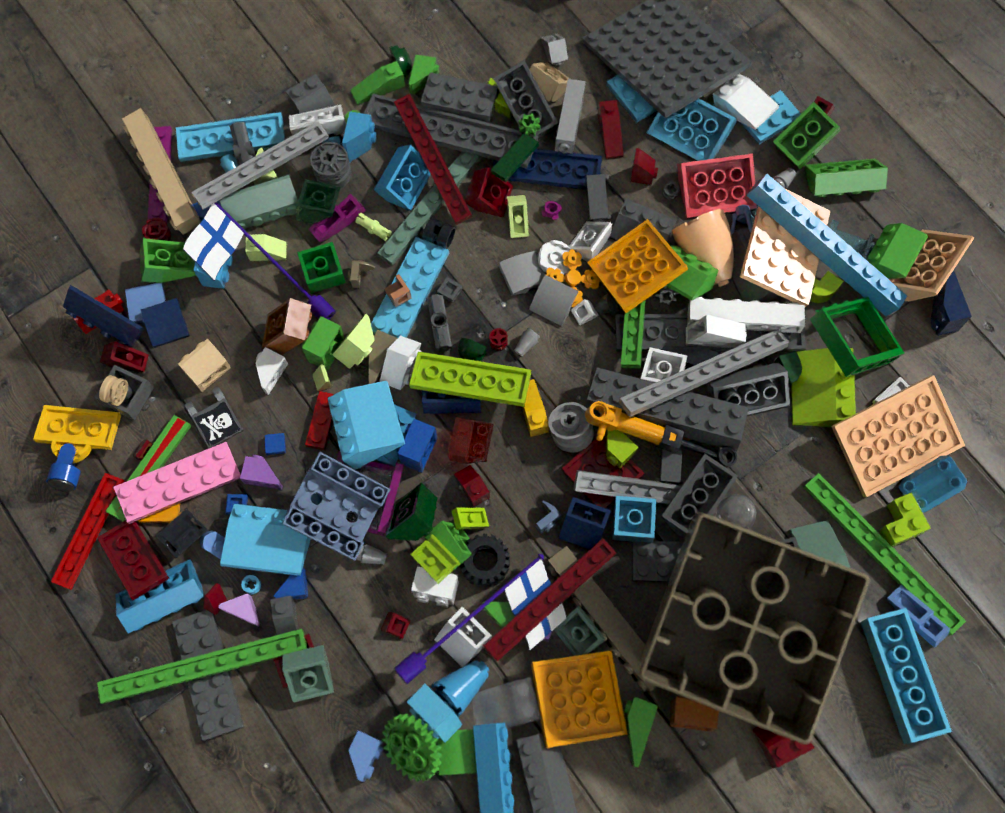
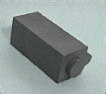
M598 174L586 175L585 177L588 221L604 222L613 219V215H608L605 180L609 179V175Z
M682 447L674 453L663 449L660 450L659 478H654V481L680 484Z

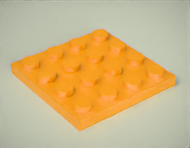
M648 219L587 262L625 313L635 308L688 270L687 265Z
M612 651L531 663L545 748L628 734Z

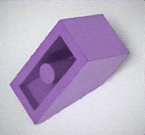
M245 456L240 476L244 484L282 490V484L262 456Z

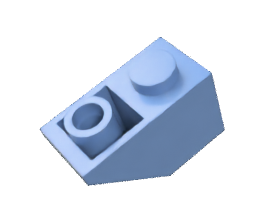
M360 731L357 732L349 748V753L358 780L365 782L373 774L374 767L372 765L375 758L379 759L383 752V747L381 746L383 742Z

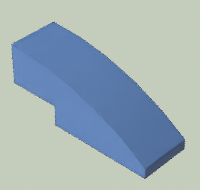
M902 585L887 598L896 611L907 608L914 630L934 648L949 635L950 628L933 615L934 611Z

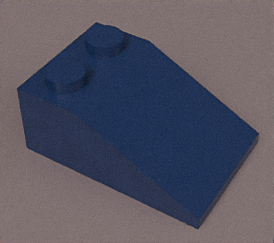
M954 270L933 299L931 327L935 330L937 336L959 331L972 317Z

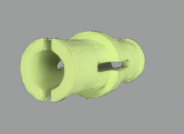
M363 213L359 214L361 218L357 216L355 222L366 228L370 234L374 233L384 241L388 240L387 236L390 238L392 231L381 226L377 220L373 221Z

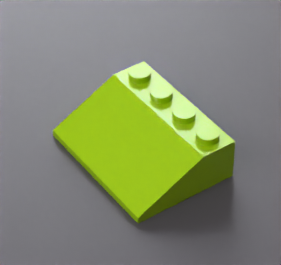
M828 348L798 351L797 354L801 361L802 372L798 380L791 383L792 425L831 427L856 414L854 375L849 377L844 375Z

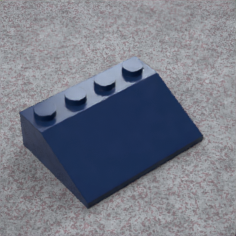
M70 285L63 304V307L67 309L66 314L75 319L77 316L84 319L82 323L92 329L94 326L100 328V333L109 339L113 336L118 339V343L130 347L135 345L145 328L74 286Z

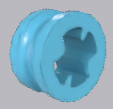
M248 575L242 580L241 586L246 593L253 595L261 589V581L254 575ZM250 580L256 582V585L254 584V589L246 587L247 585H249L248 582Z

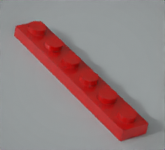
M107 473L104 474L51 580L52 583L72 590L109 515L106 510L117 496L114 486L124 483L123 479Z

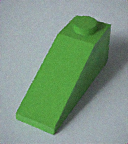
M392 62L380 67L351 89V93L357 105L370 101L373 94L383 96L405 87L404 74L398 62Z
M633 697L632 701L628 700L624 710L627 713L626 724L632 767L635 768L639 767L658 705L637 697Z

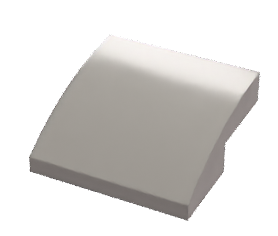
M535 251L508 258L498 264L511 295L528 293L531 288L539 287L545 275L539 266Z
M544 275L529 310L563 326L579 292Z

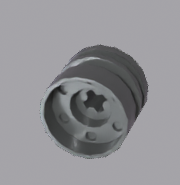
M326 142L316 146L311 153L310 162L315 180L319 186L331 191L345 187L351 179L352 172L348 154L344 147L334 142Z

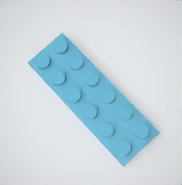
M279 112L177 127L178 158L180 162L234 154V142L229 125L236 122H245L249 140L252 142L254 151L260 148L263 150L270 149L285 140L282 114Z
M418 237L414 239L396 274L401 276L409 288L411 299L395 308L386 294L371 323L373 334L380 330L396 338L400 336L407 338L449 255L448 249ZM395 276V278H394L392 284L395 283V282H397V281H396V276Z

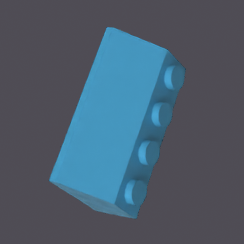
M191 559L166 570L170 579L134 601L126 589L116 594V614L127 633L140 630L145 625L159 621L164 616L178 612L181 608L194 604L201 598H204L203 588Z

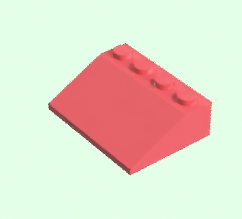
M753 154L677 164L678 180L686 218L697 217L717 209L724 210L725 213L734 212L740 205H748L750 209L758 208L757 204L746 196L755 184Z

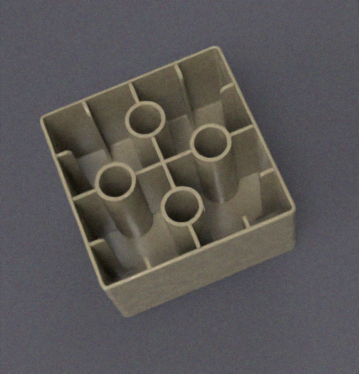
M696 512L690 523L640 658L641 678L644 681L802 744H808L813 737L869 585V577L864 573L702 512ZM649 658L659 662L664 669L648 664Z

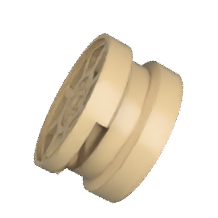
M112 375L107 376L100 388V400L119 406L126 397L128 382Z

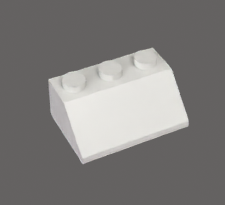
M341 105L289 116L292 136L316 122H319L328 134H342L346 129Z

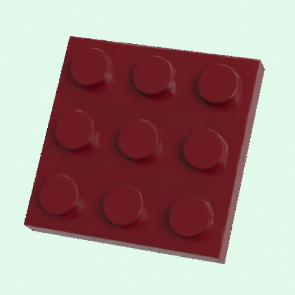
M606 435L602 441L595 439L561 469L573 484L575 483L577 470L640 479L645 474L631 459L621 468L617 465L613 466L606 456ZM582 492L592 504L605 509L616 498L615 496Z

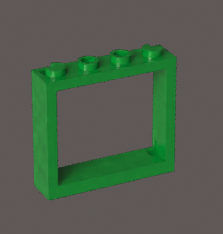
M869 297L863 299L856 298L850 302L846 300L841 304L834 303L829 307L823 306L821 309L816 310V314L810 318L846 377L891 364L905 354ZM856 313L881 353L857 360L832 319Z

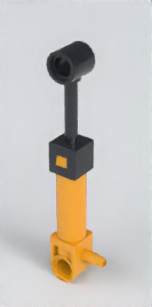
M601 401L594 402L585 411L586 421L591 425L599 427L596 438L598 441L603 440L606 430H617L654 443L657 448L672 453L682 447L702 455L706 454L726 468L734 465L737 461V453L731 447H724L716 451L683 440L684 431L668 425L663 427L635 416L629 417L628 414L622 412V409ZM593 409L600 412V417L594 415ZM722 455L726 456L727 462L722 459Z

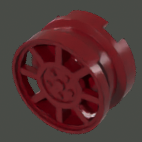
M151 218L142 227V234L145 239L170 241L171 231L166 222L161 218Z

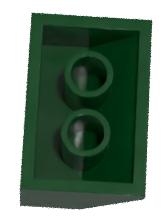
M423 483L417 485L394 504L385 536L388 539L418 541L421 537L428 536L433 530L432 525L435 519L434 515L438 498Z

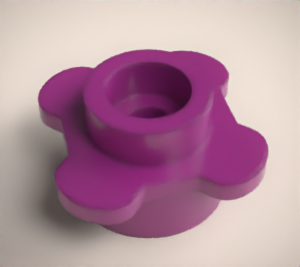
M554 201L545 202V209L542 210L541 214L543 217L557 220L562 206Z

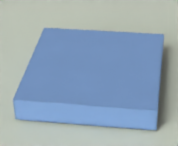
M163 283L125 289L129 319L136 324L144 323L141 309L166 302Z

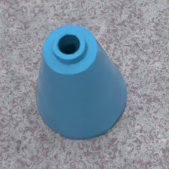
M475 660L435 681L431 687L436 688L434 693L455 711L456 716L459 717L489 677V668L483 661Z

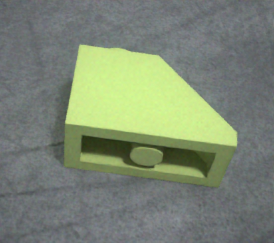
M525 195L508 196L511 238L529 236L526 197Z
M265 234L250 235L274 260H286L287 243L285 241ZM246 237L245 252L249 260L270 261Z

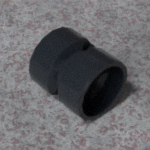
M431 217L425 226L423 240L431 243L437 242L438 246L448 249L453 241L456 227L447 223L442 225L441 221Z

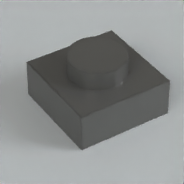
M446 277L437 290V294L443 295V298L453 303L463 289V286Z

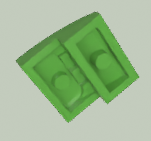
M473 729L457 730L445 743L440 738L438 739V746L441 747L438 752L442 754V757L439 759L442 762L439 766V775L477 773Z

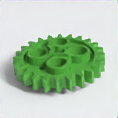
M407 713L403 716L399 714L389 720L388 724L384 726L385 730L382 733L385 737L382 741L387 744L383 749L388 750L389 753L386 756L392 758L391 765L396 764V771L401 769L403 777L408 774L409 780L415 778L416 782L420 780L424 782L426 779H430L439 770L438 766L442 764L439 760L442 754L437 752L441 747L435 744L438 738L431 736L433 730L428 731L427 723L422 725L420 718L415 721L414 715L409 717Z

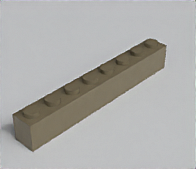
M566 546L547 561V570L552 577L556 576L559 578L578 559ZM590 577L571 594L573 604L576 608L578 606L581 607L605 638L604 642L607 641L611 646L610 651H612V654L616 658L620 657L624 662L623 668L629 675L633 674L637 679L636 684L643 692L646 690L647 693H650L657 685L644 681L640 675V658L645 644L593 578ZM649 658L648 664L664 669L659 662Z

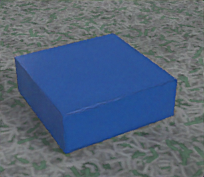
M284 433L265 435L266 455L286 453Z
M227 494L225 513L230 515L234 504L247 505L248 495Z

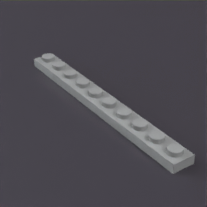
M777 329L620 398L619 404L629 417L634 416L788 347L790 342Z

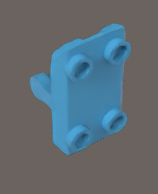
M940 456L905 477L900 483L899 489L903 495L912 492L921 511L927 512L964 490L967 479L952 457Z

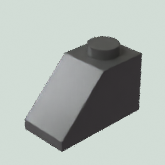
M291 596L270 599L277 635L299 630L295 599Z

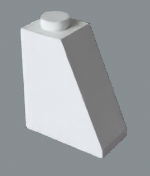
M705 315L686 327V345L735 348L746 342L747 334L744 323Z

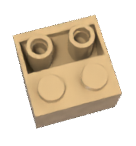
M208 339L200 342L195 350L183 356L178 363L186 376L201 392L231 368L226 359Z

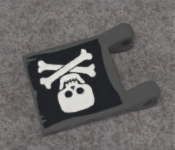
M219 387L212 389L218 402L198 412L191 401L185 404L208 448L217 446L244 431Z

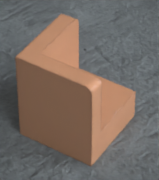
M399 274L396 275L397 282L385 288V292L395 308L411 299L410 290Z

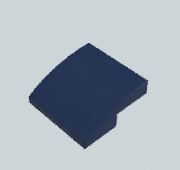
M177 298L141 309L142 317L154 348L190 336Z

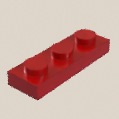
M319 391L305 443L306 447L325 450L333 421L328 398L334 394Z

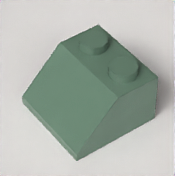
M324 645L283 654V673L293 703L334 693Z

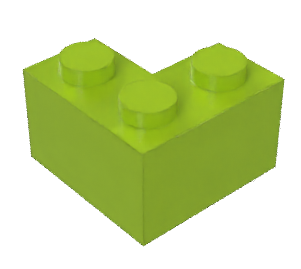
M911 492L893 500L887 505L895 522L884 526L879 532L893 547L924 534L931 527Z

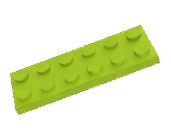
M418 352L409 386L411 389L525 407L531 370Z

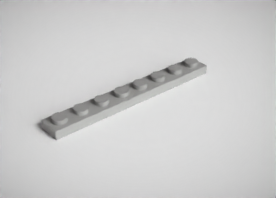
M316 122L191 193L203 210L329 138L328 133L319 122Z

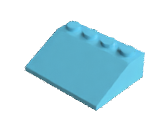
M698 98L667 118H664L658 112L647 133L697 161L714 159L737 120L735 117Z
M387 381L344 389L328 398L342 460L354 470L405 444Z
M234 504L228 521L220 566L301 576L311 538L282 524L287 510Z

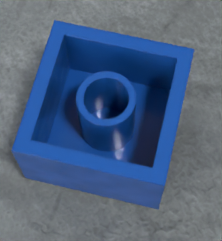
M413 419L412 424L409 423L405 429V444L398 447L396 451L398 452L401 464L422 473L438 438L436 427Z

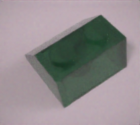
M305 179L296 207V220L316 224L332 217L341 187Z

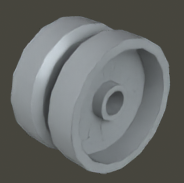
M575 402L563 403L557 406L550 414L549 429L556 446L563 451L579 452L585 449L593 440L594 427L586 421L585 411L587 408L582 404Z

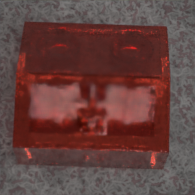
M456 417L448 452L449 461L466 464L487 462L494 424Z

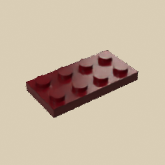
M126 520L97 537L133 601L170 579L136 521L128 524Z

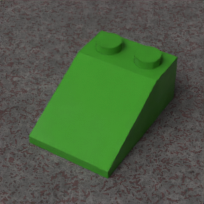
M143 238L139 252L141 281L163 283L196 276L193 271L195 261L183 250L185 243Z

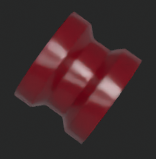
M496 328L490 332L489 344L493 350L501 351L507 347L508 335L504 329Z

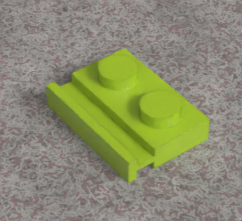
M433 534L410 554L437 584L441 583L457 565H460V562Z

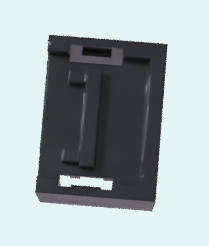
M186 507L158 532L156 537L178 558L180 554L207 531V528ZM194 518V521L201 526V529L199 530L190 519ZM167 540L177 549L176 551L166 542Z

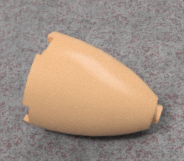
M717 209L689 221L688 224L685 222L671 231L678 247L684 252L693 254L697 257V260L710 263L714 268L718 269L714 285L718 284L721 287L729 283L733 272L734 250L732 235L724 210Z

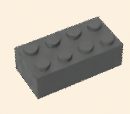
M430 72L421 99V106L491 123L495 111V100L498 97V86Z

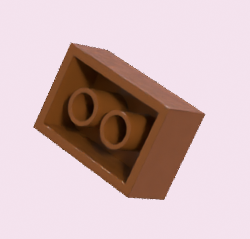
M289 298L271 311L267 316L261 349L266 347L283 355L304 342L309 335L307 327L312 317V312H310L311 305Z

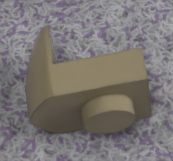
M353 260L351 270H348V281L351 282L352 288H360L361 271H371L375 269V266L365 261Z

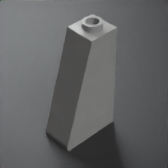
M568 79L555 151L573 153L583 107L586 81Z

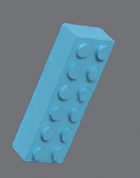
M907 608L861 621L903 744L952 732Z

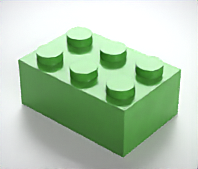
M813 102L773 142L801 169L841 130Z

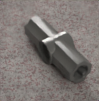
M236 122L229 126L234 142V154L239 165L252 159L255 153L252 142L249 140L245 122Z
M435 294L427 298L436 351L446 352L452 349L448 318L443 295ZM438 321L444 322L442 325L435 324Z

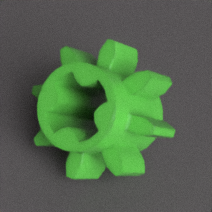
M533 113L531 115L524 114L523 119L518 121L521 126L519 128L520 133L525 132L528 136L529 134L536 136L537 130H541L539 125L540 119L539 117L534 118Z

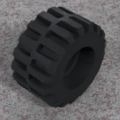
M479 534L475 535L474 539L470 538L467 540L466 546L472 555L460 565L461 571L465 579L469 580L472 585L476 584L481 588L482 586L489 588L493 584L496 586L500 580L503 581L509 571L510 555L508 548L500 538L496 539L494 535H491V537L487 536V534H483L480 537ZM481 551H489L496 556L497 563L491 570L481 571L473 565L474 556Z

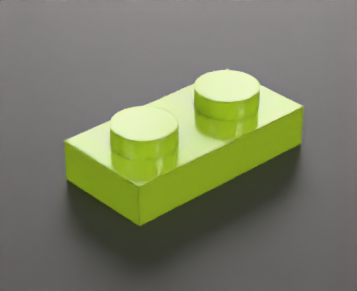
M455 508L451 510L456 529H485L489 527L485 508Z

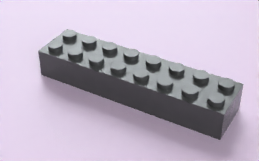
M597 368L587 398L586 408L594 402L601 401L622 409L623 413H626L619 404L620 398L654 384V382ZM688 391L634 416L663 427L668 425L684 431L683 437L722 448L731 447L737 451L742 440L749 407ZM593 409V413L600 415L598 410Z

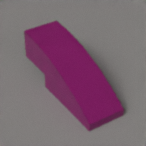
M350 194L338 206L334 204L309 230L321 243L354 222L357 216L360 217L359 214L364 213L366 209Z

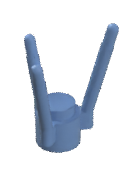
M748 205L738 206L736 213L732 214L731 235L735 231L736 221H739L740 224L747 223L751 233L753 222Z

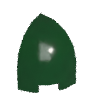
M392 46L390 47L391 58L393 62H398L404 77H406L412 70L411 58L405 47Z
M461 338L458 344V354L462 359L482 362L486 355V347L471 339Z
M794 351L779 356L774 363L779 362L788 371V384L797 381L802 372V365L797 352Z

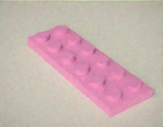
M224 442L114 486V490L128 524L238 480L241 475L227 442Z

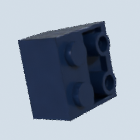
M573 497L559 539L588 550L592 549L601 540L611 510Z

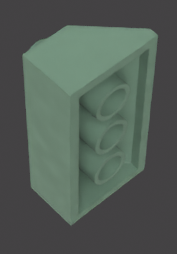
M289 175L233 192L219 200L222 208L244 230L252 226H259L267 221L278 220L286 215H294L301 211Z

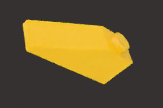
M532 379L529 383L525 407H522L530 437L549 433V423L535 380Z

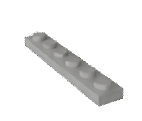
M577 470L573 490L615 497L656 499L658 503L670 504L683 485Z

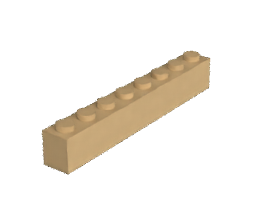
M140 108L122 118L125 123L123 128L128 136L131 135L132 139H130L133 147L138 149L136 154L140 161L144 162L143 168L147 175L151 176V179H149L150 183L158 190L156 193L157 197L165 204L163 206L164 211L172 218L170 220L171 225L175 230L178 229L184 235L195 229L201 223V220L152 123Z

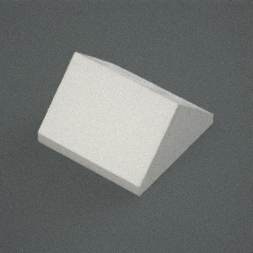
M586 221L569 245V248L575 250V253H581L582 259L588 262L600 252L609 239L612 229L611 222Z

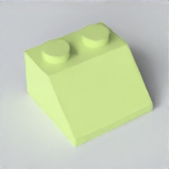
M367 314L356 324L332 354L349 369L354 364L358 366L372 351L370 346L375 340Z

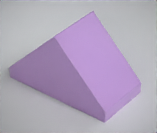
M248 593L221 603L218 607L224 612L257 627L260 625L252 596Z

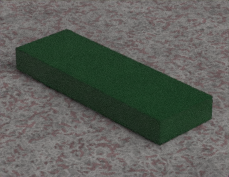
M524 133L491 169V174L506 182L539 146V142Z

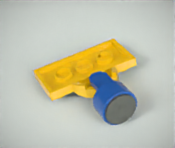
M50 405L43 406L33 440L36 443L51 444L52 452L57 457L56 463L51 464L46 479L50 487L60 491H73L76 489L81 471L75 467V464L84 460L90 454L92 448L112 450L121 418L120 413Z

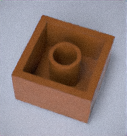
M680 695L671 701L669 726L711 732L718 727L719 710Z

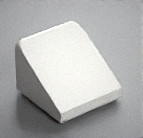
M586 299L571 309L579 325L599 316L592 303Z

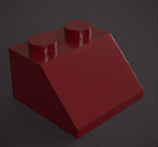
M489 167L474 171L465 202L478 212L504 217L507 197L510 196L513 185L491 174Z
M760 726L752 729L772 769L778 768L814 749L811 741L808 744H802Z

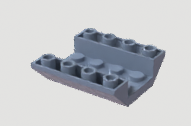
M319 452L299 486L282 524L356 561L364 544L363 539L378 508L383 506L390 488ZM312 494L320 495V504L312 503ZM348 512H353L356 515L354 523L347 521L346 515Z

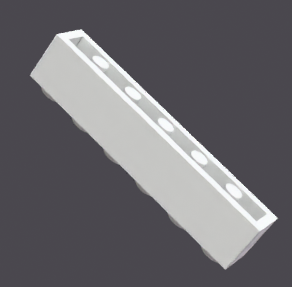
M698 297L690 300L688 304L687 326L705 315L744 323L746 330L772 332L779 329L781 332L801 333L805 327V305H799L798 303L780 304L776 301L761 303L758 300L745 302L740 299L728 301L721 298L711 300Z

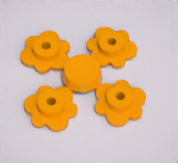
M573 249L562 254L563 265L568 266L570 270L565 276L561 274L558 268L555 270L548 268L545 275L561 283L565 280L575 290L577 288L574 286H577L580 281L585 283L586 288L591 287L592 289H597L599 282H601L593 270H585L582 276L575 270L582 264L580 261L582 255L579 252L575 253ZM578 291L579 293L571 306L572 308L583 301L581 297L583 295L582 291Z

